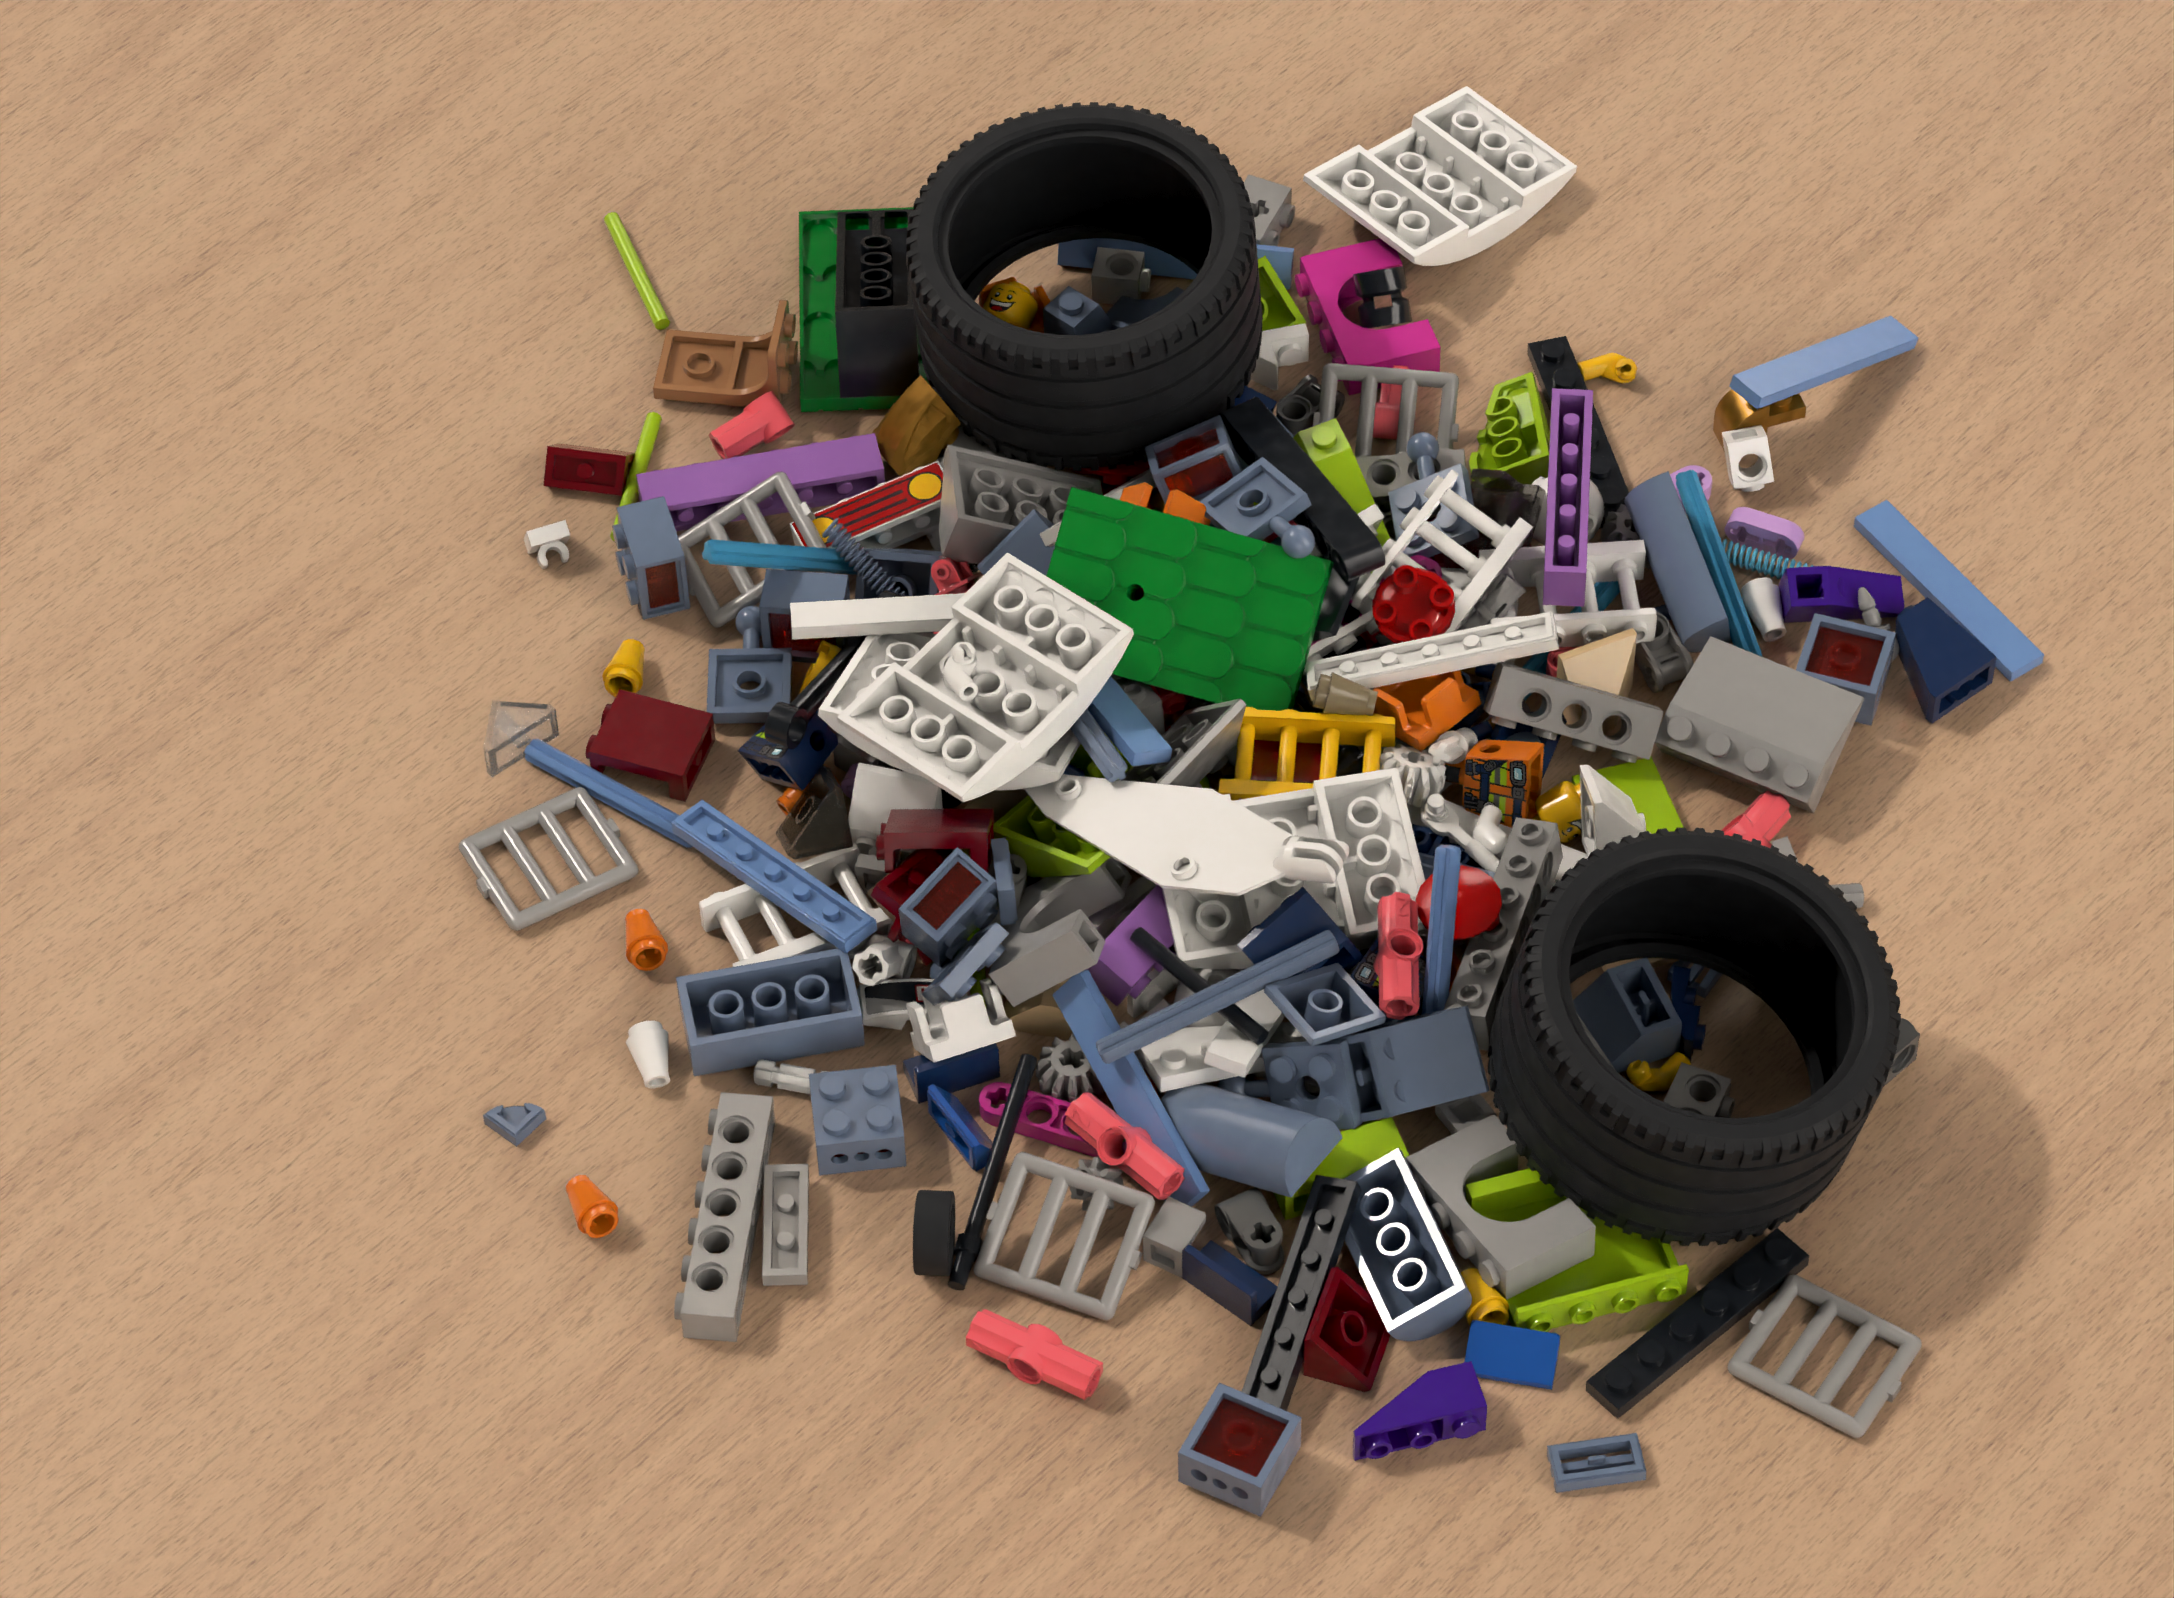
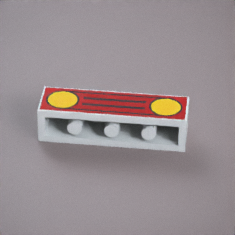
M939 461L918 467L910 473L891 481L880 483L870 490L851 498H845L832 506L815 512L816 518L812 521L821 538L835 518H838L836 525L843 523V527L839 531L847 528L844 536L852 533L850 539L856 538V542L853 545L860 543L858 549L862 547L865 549L896 548L939 528L944 470ZM794 522L789 523L795 546L808 547ZM828 537L822 538L827 548H837L831 547L832 542H827Z

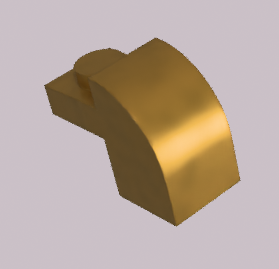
M1731 389L1723 396L1716 407L1713 431L1724 450L1722 432L1762 425L1767 435L1768 427L1805 418L1806 405L1798 393L1756 409Z

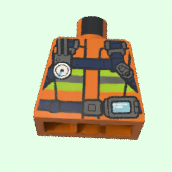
M1480 740L1467 753L1465 760L1458 764L1445 763V781L1463 785L1462 805L1466 811L1480 816L1485 806H1496L1502 812L1500 824L1512 828L1516 817L1532 819L1538 815L1535 801L1541 796L1544 743Z

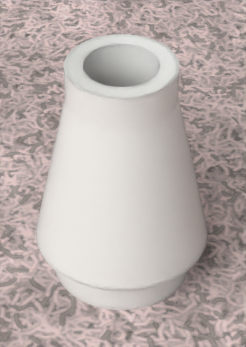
M1767 577L1757 578L1746 583L1741 589L1742 600L1747 613L1761 632L1763 640L1775 641L1780 639L1787 631L1783 620L1779 586L1773 584L1772 580Z
M643 1021L633 1025L628 1030L629 1037L626 1040V1045L643 1077L645 1087L654 1089L667 1085L670 1082L668 1072V1032L663 1029L662 1024L658 1021Z

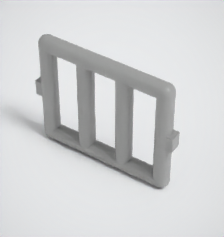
M1328 363L1323 367L1319 412H1314L1313 426L1334 419L1338 380L1362 382L1355 457L1359 455L1371 456L1378 383L1402 385L1396 453L1407 451V442L1414 434L1418 386L1442 388L1437 437L1439 449H1453V442H1458L1459 424H1455L1459 378L1456 374ZM1384 482V483H1381L1380 485H1387V484H1390V482Z
M776 472L678 536L685 556L688 591L692 596L696 595L709 622L714 627H722L736 618L738 612L744 607L754 606L759 603L764 580L754 585L745 567L726 565L741 595L720 607L689 549L707 536H710L712 540L731 541L723 526L741 514L745 515L759 543L778 544L757 505L775 492H778L807 546L827 548L812 521L816 518L806 501L802 502L791 481L784 472Z
M583 787L574 788L471 835L459 843L461 854L478 878L476 880L478 890L484 899L491 898L508 926L514 931L522 930L630 880L639 871L637 864L619 839L620 830L612 818L606 820L587 790ZM577 806L617 867L595 877L555 816ZM540 823L580 884L557 894L518 833ZM502 840L542 902L519 911L480 850Z
M1020 1152L1014 1157L998 1203L992 1201L986 1218L991 1222L974 1265V1273L982 1279L1102 1320H1110L1115 1315L1131 1269L1137 1271L1142 1257V1253L1138 1249L1153 1211L1155 1200L1150 1194L1026 1152ZM1029 1172L1050 1179L1052 1182L1021 1266L1017 1272L994 1263L1027 1173ZM1071 1186L1091 1193L1093 1196L1060 1286L1035 1277L1068 1187ZM1112 1200L1133 1207L1134 1211L1101 1300L1076 1291L1109 1201Z
M1793 1274L1785 1279L1765 1310L1761 1311L1758 1309L1749 1322L1750 1332L1729 1361L1728 1371L1733 1376L1853 1438H1860L1865 1434L1885 1402L1888 1400L1892 1403L1901 1390L1902 1382H1900V1379L1920 1351L1922 1342L1916 1335ZM1797 1295L1819 1306V1309L1773 1376L1750 1363ZM1837 1315L1858 1326L1859 1329L1815 1395L1811 1396L1790 1385V1383ZM1875 1336H1878L1899 1347V1349L1855 1416L1852 1417L1830 1404Z

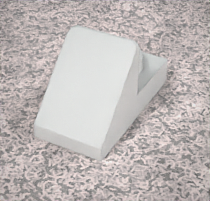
M1305 323L1262 331L1260 354L1256 360L1255 371L1251 373V380L1272 390H1278V367L1309 361V333Z

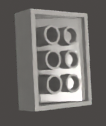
M947 445L944 459L939 521L942 556L949 557L957 562L979 564L1033 509L1055 525L1062 521L1071 487L1103 495L1101 481L1095 478Z
M1710 636L1670 702L1654 743L1663 753L1764 793L1769 790L1774 794H1781L1789 804L1814 813L1865 699L1862 696Z
M1236 699L1186 710L1162 735L1172 748L1170 761L1132 766L1126 772L1127 776L1123 780L1202 788L1199 782L1208 773L1213 774L1228 762L1229 757L1227 753L1237 744L1246 704L1242 699Z

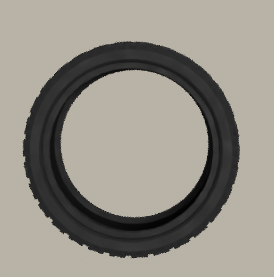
M1081 102L1072 103V106L1063 107V104L1055 105V108L1047 110L1045 107L1037 109L1038 112L1029 113L1027 111L1020 113V117L1015 119L1012 117L1006 118L1004 123L1000 125L993 124L988 127V131L976 133L973 140L964 141L960 144L958 151L953 150L949 153L948 160L941 161L937 166V172L931 173L927 178L928 185H923L920 189V197L915 199L914 211L910 213L906 238V263L920 355L929 385L961 422L958 427L962 426L966 435L969 437L975 436L977 443L982 446L987 444L991 451L995 453L1001 451L1009 459L1016 457L1021 462H1033L1045 468L1047 466H1055V470H1064L1066 467L1072 468L1073 471H1081L1082 468H1091V471H1098L1099 467L1107 466L1109 469H1115L1117 465L1126 464V466L1135 465L1134 461L1143 460L1146 462L1148 461L1145 451L1146 446L1214 418L1220 412L1233 407L1235 398L1241 397L1244 386H1248L1251 380V373L1255 371L1256 360L1260 354L1263 316L1256 228L1249 195L1245 189L1244 182L1238 176L1235 166L1230 165L1229 158L1225 154H1220L1219 148L1215 144H1209L1207 137L1202 134L1197 135L1195 129L1190 126L1183 127L1181 122L1176 119H1166L1164 114H1151L1148 109L1142 108L1139 111L1130 105L1116 107V103H1108L1105 106L1099 105L1098 102H1090V105H1081ZM1110 238L1145 244L1172 255L1197 274L1193 282L1181 295L1155 314L1134 324L1095 334L1056 335L1027 330L997 318L975 302L984 287L1013 262L1042 248L1073 240Z
M1685 827L1676 828L1675 831L1671 832L1666 828L1658 829L1654 834L1645 831L1640 832L1636 838H1633L1631 835L1623 837L1618 844L1612 841L1606 844L1603 850L1596 849L1590 853L1587 859H1580L1574 868H1569L1561 880L1555 883L1540 905L1528 928L1495 1011L1488 1047L1490 1090L1495 1092L1493 1102L1495 1108H1499L1500 1122L1502 1125H1507L1506 1134L1509 1140L1515 1141L1517 1144L1515 1150L1520 1156L1526 1157L1528 1160L1527 1166L1531 1171L1537 1170L1541 1175L1540 1180L1545 1185L1550 1184L1555 1188L1554 1193L1560 1198L1565 1196L1567 1199H1571L1578 1207L1587 1211L1586 1216L1593 1220L1597 1217L1605 1221L1604 1225L1610 1228L1613 1225L1622 1228V1233L1631 1235L1634 1232L1641 1234V1239L1650 1241L1653 1237L1660 1239V1242L1670 1244L1671 1241H1679V1244L1682 1246H1689L1691 1242H1698L1699 1246H1708L1710 1242L1716 1241L1718 1245L1727 1244L1730 1239H1735L1736 1242L1745 1240L1749 1235L1753 1237L1760 1236L1767 1228L1772 1231L1778 1228L1781 1223H1787L1792 1220L1798 1212L1802 1213L1821 1195L1840 1171L1890 1073L1900 1035L1901 1014L1898 1013L1900 998L1896 996L1897 982L1891 979L1893 974L1892 965L1885 960L1887 956L1885 948L1877 943L1878 935L1867 927L1869 921L1864 915L1859 916L1856 912L1857 906L1852 901H1846L1843 897V891L1838 887L1834 889L1828 884L1830 880L1824 875L1819 877L1813 872L1814 868L1806 864L1803 866L1796 862L1797 857L1791 854L1787 857L1779 853V848L1772 845L1771 848L1761 845L1759 840L1752 839L1751 842L1744 840L1743 835L1735 833L1733 836L1724 835V831L1714 830L1713 833L1705 832L1704 828H1695L1694 831H1687ZM1645 957L1686 961L1726 975L1760 997L1784 1022L1803 1055L1811 1085V1096L1782 1111L1748 1118H1723L1701 1115L1673 1107L1655 1099L1623 1078L1596 1050L1578 1018L1570 984L1591 970L1606 964Z

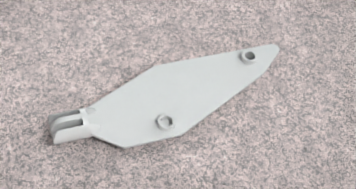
M1062 774L1058 781L1024 789L1045 817L1162 888L1240 896L1281 877L1291 880L1334 884L1343 867V863H1345L1349 855V846L1344 841L1293 836L1213 789L1116 780L1112 783L1107 781L1106 778Z

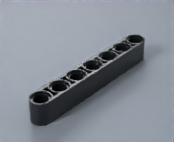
M1258 397L1249 399L1219 413L1236 452L1248 466L1264 457L1307 493L1312 505L1298 514L1293 521L1297 525H1303L1312 531L1315 537V547L1325 559L1334 562L1333 569L1345 582H1349L1385 565L1383 549L1373 532Z

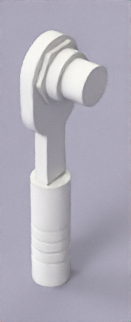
M1440 794L1430 795L1427 803L1421 808L1423 823L1440 836H1451L1482 868L1496 872L1500 860L1477 839H1473L1460 827L1459 815L1444 802L1443 796Z

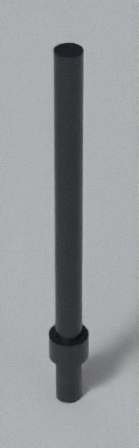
M1022 1054L1020 1056L965 1231L958 1235L953 1251L956 1259L948 1281V1286L952 1289H965L972 1264L977 1260L983 1244L981 1236L987 1220L986 1216L993 1201L1037 1064V1058L1033 1055Z

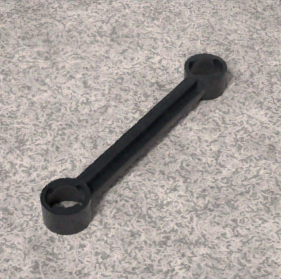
M885 590L878 598L905 596ZM854 636L790 704L778 702L772 707L764 730L765 738L768 742L788 749H795L801 743L806 733L808 720L820 708L867 636Z

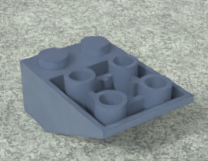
M1468 1005L1407 1017L1402 1020L1387 1021L1383 1024L1333 1039H1347L1362 1122L1392 1117L1490 1091Z

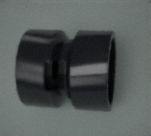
M1404 266L1353 274L1356 296L1363 299V303L1358 307L1361 327L1373 328L1412 321L1409 299L1402 297V292L1407 288ZM1391 295L1392 306L1375 308L1374 297Z

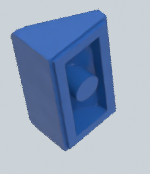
M935 1084L928 1086V1112L973 1170L977 1172L984 1168L993 1144L956 1096Z
M1473 1320L1470 1325L1464 1363L1472 1361L1476 1375L1479 1378L1552 1390L1561 1337L1555 1333Z

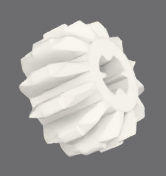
M1398 744L1396 747L1384 748L1380 757V770L1398 767L1407 804L1419 808L1427 803L1430 795L1440 794V791L1444 788L1446 767L1433 764L1434 756L1428 753V749L1420 752L1414 747H1405L1402 744Z

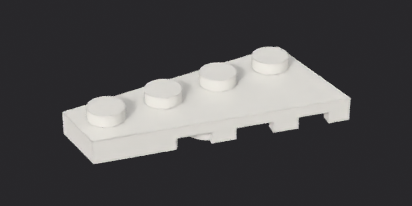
M1281 1022L1267 1044L1304 1042L1307 1040L1291 1022ZM1222 1026L1182 1028L1134 1052L1160 1092L1237 1077L1235 1074L1204 1063L1206 1050ZM1262 1052L1247 1074L1265 1071Z

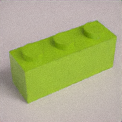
M1393 1118L1366 1121L1355 1129L1340 1132L1342 1139L1291 1198L1274 1193L1285 1220L1303 1214L1316 1175L1344 1179L1397 1148L1403 1152L1405 1158L1410 1156Z

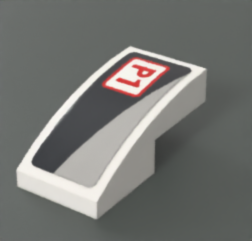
M934 979L884 980V982L875 986L859 985L857 994L863 1016V1025L902 1030L906 1021L910 1020L906 1004L913 1001L924 1008L927 1022L929 1023L921 993Z

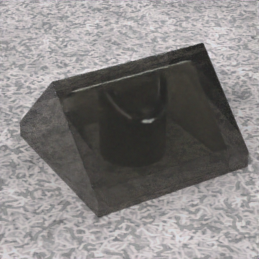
M822 764L776 831V835L785 852L794 860L853 847L843 790L830 768Z

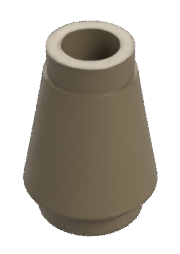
M1333 672L1330 676L1320 674L1313 707L1322 709V713L1365 714L1372 716L1378 691L1370 690V688Z

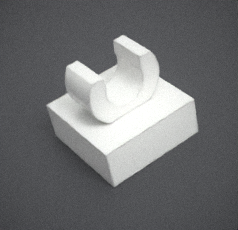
M566 520L526 532L524 542L528 554L538 552L537 562L542 569L548 567L546 552L549 550L557 551L560 554L562 563L567 562L569 559V550L565 543L569 540L570 532Z

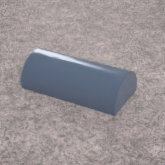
M1669 471L1646 480L1631 490L1625 497L1624 502L1639 540H1644L1647 560L1681 644L1689 652H1701L1710 636L1726 643H1731L1727 615Z
M1205 1083L1169 1090L1161 1099L1163 1106L1200 1171L1290 1198L1342 1139L1338 1127L1330 1119Z
M1397 1148L1344 1178L1357 1181L1361 1188L1345 1242L1388 1333L1393 1338L1401 1341H1417L1440 1334L1455 1325L1471 1306L1472 1296L1403 1152Z

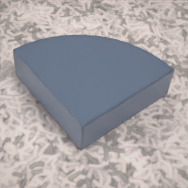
M525 1103L524 1106H510L506 1108L500 1105L485 1113L483 1117L485 1125L517 1147L546 1120V1113L543 1108L537 1105Z

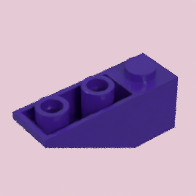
M1833 566L1786 568L1778 584L1784 623L1812 622L1815 613L1842 620L1863 619V611L1860 610L1858 605V590L1861 587L1866 588L1875 600V608L1878 609L1881 618L1898 617L1900 612L1905 609L1901 576Z
M1472 1361L1427 1371L1353 1431L1354 1461L1364 1458L1379 1459L1387 1456L1390 1452L1411 1447L1421 1449L1432 1445L1434 1442L1454 1437L1460 1439L1469 1438L1480 1431L1486 1430L1487 1404Z

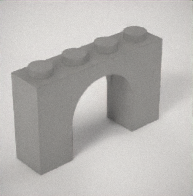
M1110 857L1091 874L1045 877L1026 887L1017 907L1018 920L1016 924H1010L1007 930L1009 935L1002 942L1006 949L993 963L989 972L992 983L998 986L1000 994L1005 995L1013 1007L1097 964L1106 941L1088 917L1124 898L1132 876L1121 862Z
M1492 1114L1406 1157V1160L1439 1229H1443L1453 1240L1460 1256L1464 1259L1469 1258L1476 1266L1482 1280L1490 1288L1494 1287L1508 1300L1594 1256L1596 1226L1569 1198L1535 1216L1515 1222L1492 1220L1480 1215L1470 1207L1465 1199L1466 1184L1518 1171L1519 1154L1515 1150L1517 1144L1515 1141L1509 1140L1506 1134L1507 1128L1501 1124L1495 1114Z

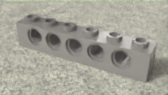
M1516 817L1493 877L1500 888L1502 898L1499 924L1491 931H1485L1470 938L1445 1008L1443 1009L1447 1010L1468 1005L1480 1050L1488 1051L1492 1023L1498 1002L1528 928L1540 905L1551 891L1563 859L1558 824L1554 822Z
M721 1092L718 1109L710 1110L708 1134L713 1135L711 1145H704L701 1162L702 1171H706L704 1182L698 1181L696 1185L695 1208H699L698 1218L690 1219L688 1244L693 1245L691 1255H684L681 1280L686 1282L684 1293L677 1292L674 1307V1317L682 1322L684 1338L737 1342L764 1190V1165H768L775 1127L773 1096ZM723 1214H729L728 1216H724V1217H721V1216H720V1215H723ZM716 1251H723L722 1253L713 1254ZM710 1288H716L714 1291H705Z

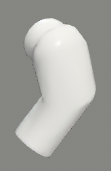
M958 642L952 647V655L948 658L943 670L945 681L963 701H970L978 694V686L971 679L976 667L977 658L974 655V646L968 642Z
M1487 805L1481 811L1473 831V839H1477L1500 860L1508 836L1498 827L1502 819L1501 810L1496 806Z

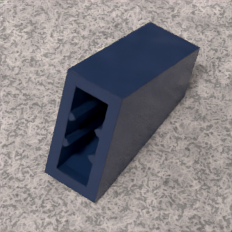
M1928 597L1915 606L1910 605L1900 612L1896 619L1895 637L1899 643L1898 655L1924 716L1932 724L1993 682L1997 657Z

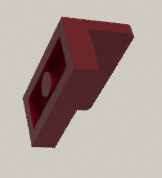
M559 443L547 446L543 486L622 496L627 481L628 463L633 462L635 453Z
M921 849L878 882L870 895L896 917L887 936L893 943L903 936L899 908L945 860L933 849ZM953 867L913 908L917 914L954 877Z

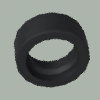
M919 1190L917 1193L913 1225V1269L916 1275L950 1276L956 1220L955 1195L953 1191Z

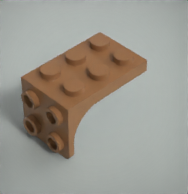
M779 300L773 330L759 336H738L667 329L653 386L654 399L746 407L763 394L773 391L781 403L783 394H789L791 390L792 372L789 370V365H796L798 357V341H792L796 328V315L789 314L788 300Z

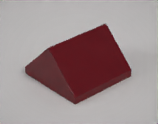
M1338 1266L1330 1270L1304 1340L1303 1375L1367 1392L1371 1391L1391 1335L1388 1333L1371 1295Z

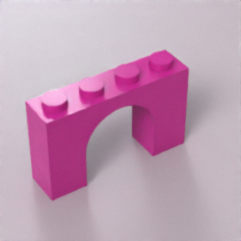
M1380 238L1300 257V274L1295 275L1296 289L1299 296L1306 297L1308 301L1307 311L1311 324H1318L1322 349L1324 353L1330 352L1332 363L1387 368L1400 365L1408 366L1412 370L1440 372L1441 347L1428 319L1388 329H1368L1352 323L1342 314L1348 306L1363 300L1356 296L1353 274L1402 266V261L1397 251ZM1338 380V382L1343 381L1349 396L1361 393L1362 382ZM1378 383L1377 389L1381 388V383Z

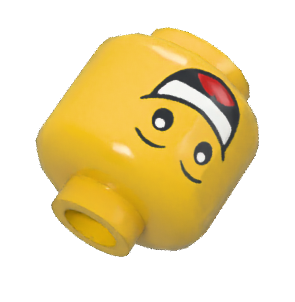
M1019 282L995 285L982 307L997 318L1024 329L1030 328L1038 311L1037 302L1031 295L1030 289Z
M1563 781L1536 799L1535 807L1538 815L1532 819L1557 823L1561 843H1567L1582 834L1580 783L1574 785L1570 781Z

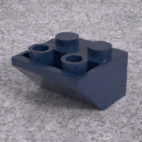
M1303 886L1293 895L1287 897L1280 907L1259 925L1254 926L1247 936L1237 944L1255 965L1325 930H1330L1339 945L1338 954L1290 977L1335 963H1339L1348 972L1364 957Z

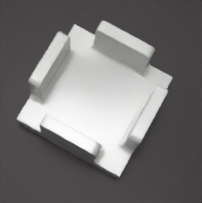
M989 978L980 980L983 996L979 993L968 996L966 993L960 999L956 998L950 1002L945 1000L934 1006L922 995L929 1026L924 1008L915 1001L907 1003L906 1007L913 1028V1032H910L914 1049L935 1063L1016 1037L1012 1020L1006 1016L998 986L992 983Z

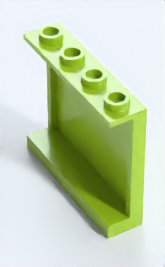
M1530 1168L1466 1184L1465 1196L1467 1203L1477 1213L1486 1218L1502 1222L1528 1219L1567 1198L1565 1196L1561 1198L1554 1193L1555 1188L1550 1184L1545 1185L1540 1180L1541 1175L1537 1170L1531 1171ZM1580 1208V1210L1586 1215L1587 1211ZM1588 1217L1596 1226L1594 1256L1508 1299L1509 1321L1513 1327L1549 1332L1553 1328L1573 1323L1577 1325L1585 1324L1595 1317L1615 1312L1627 1313L1641 1305L1657 1301L1669 1302L1680 1295L1686 1294L1689 1268L1687 1264L1679 1266L1670 1244L1661 1243L1660 1239L1653 1237L1650 1241L1641 1239V1234L1634 1232L1628 1235L1622 1233V1228L1615 1225L1610 1228L1604 1225L1605 1221L1597 1217L1594 1220Z

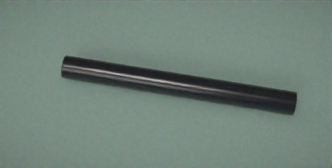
M1139 927L1132 933L1130 941L1192 992L1197 993L1211 986L1207 980L1145 929ZM1235 1003L1217 1011L1257 1045L1263 1043L1269 1034V1031Z

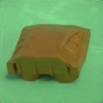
M920 375L892 405L879 426L872 433H875L880 454L899 476H903L918 467L926 466L936 461L941 449L947 448V445H951L957 439L959 434L958 426L961 422L936 391Z

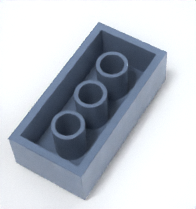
M839 948L676 977L680 1012L694 1077L756 1066L757 1061L761 1059L778 1062L865 1046L863 1016L849 955Z

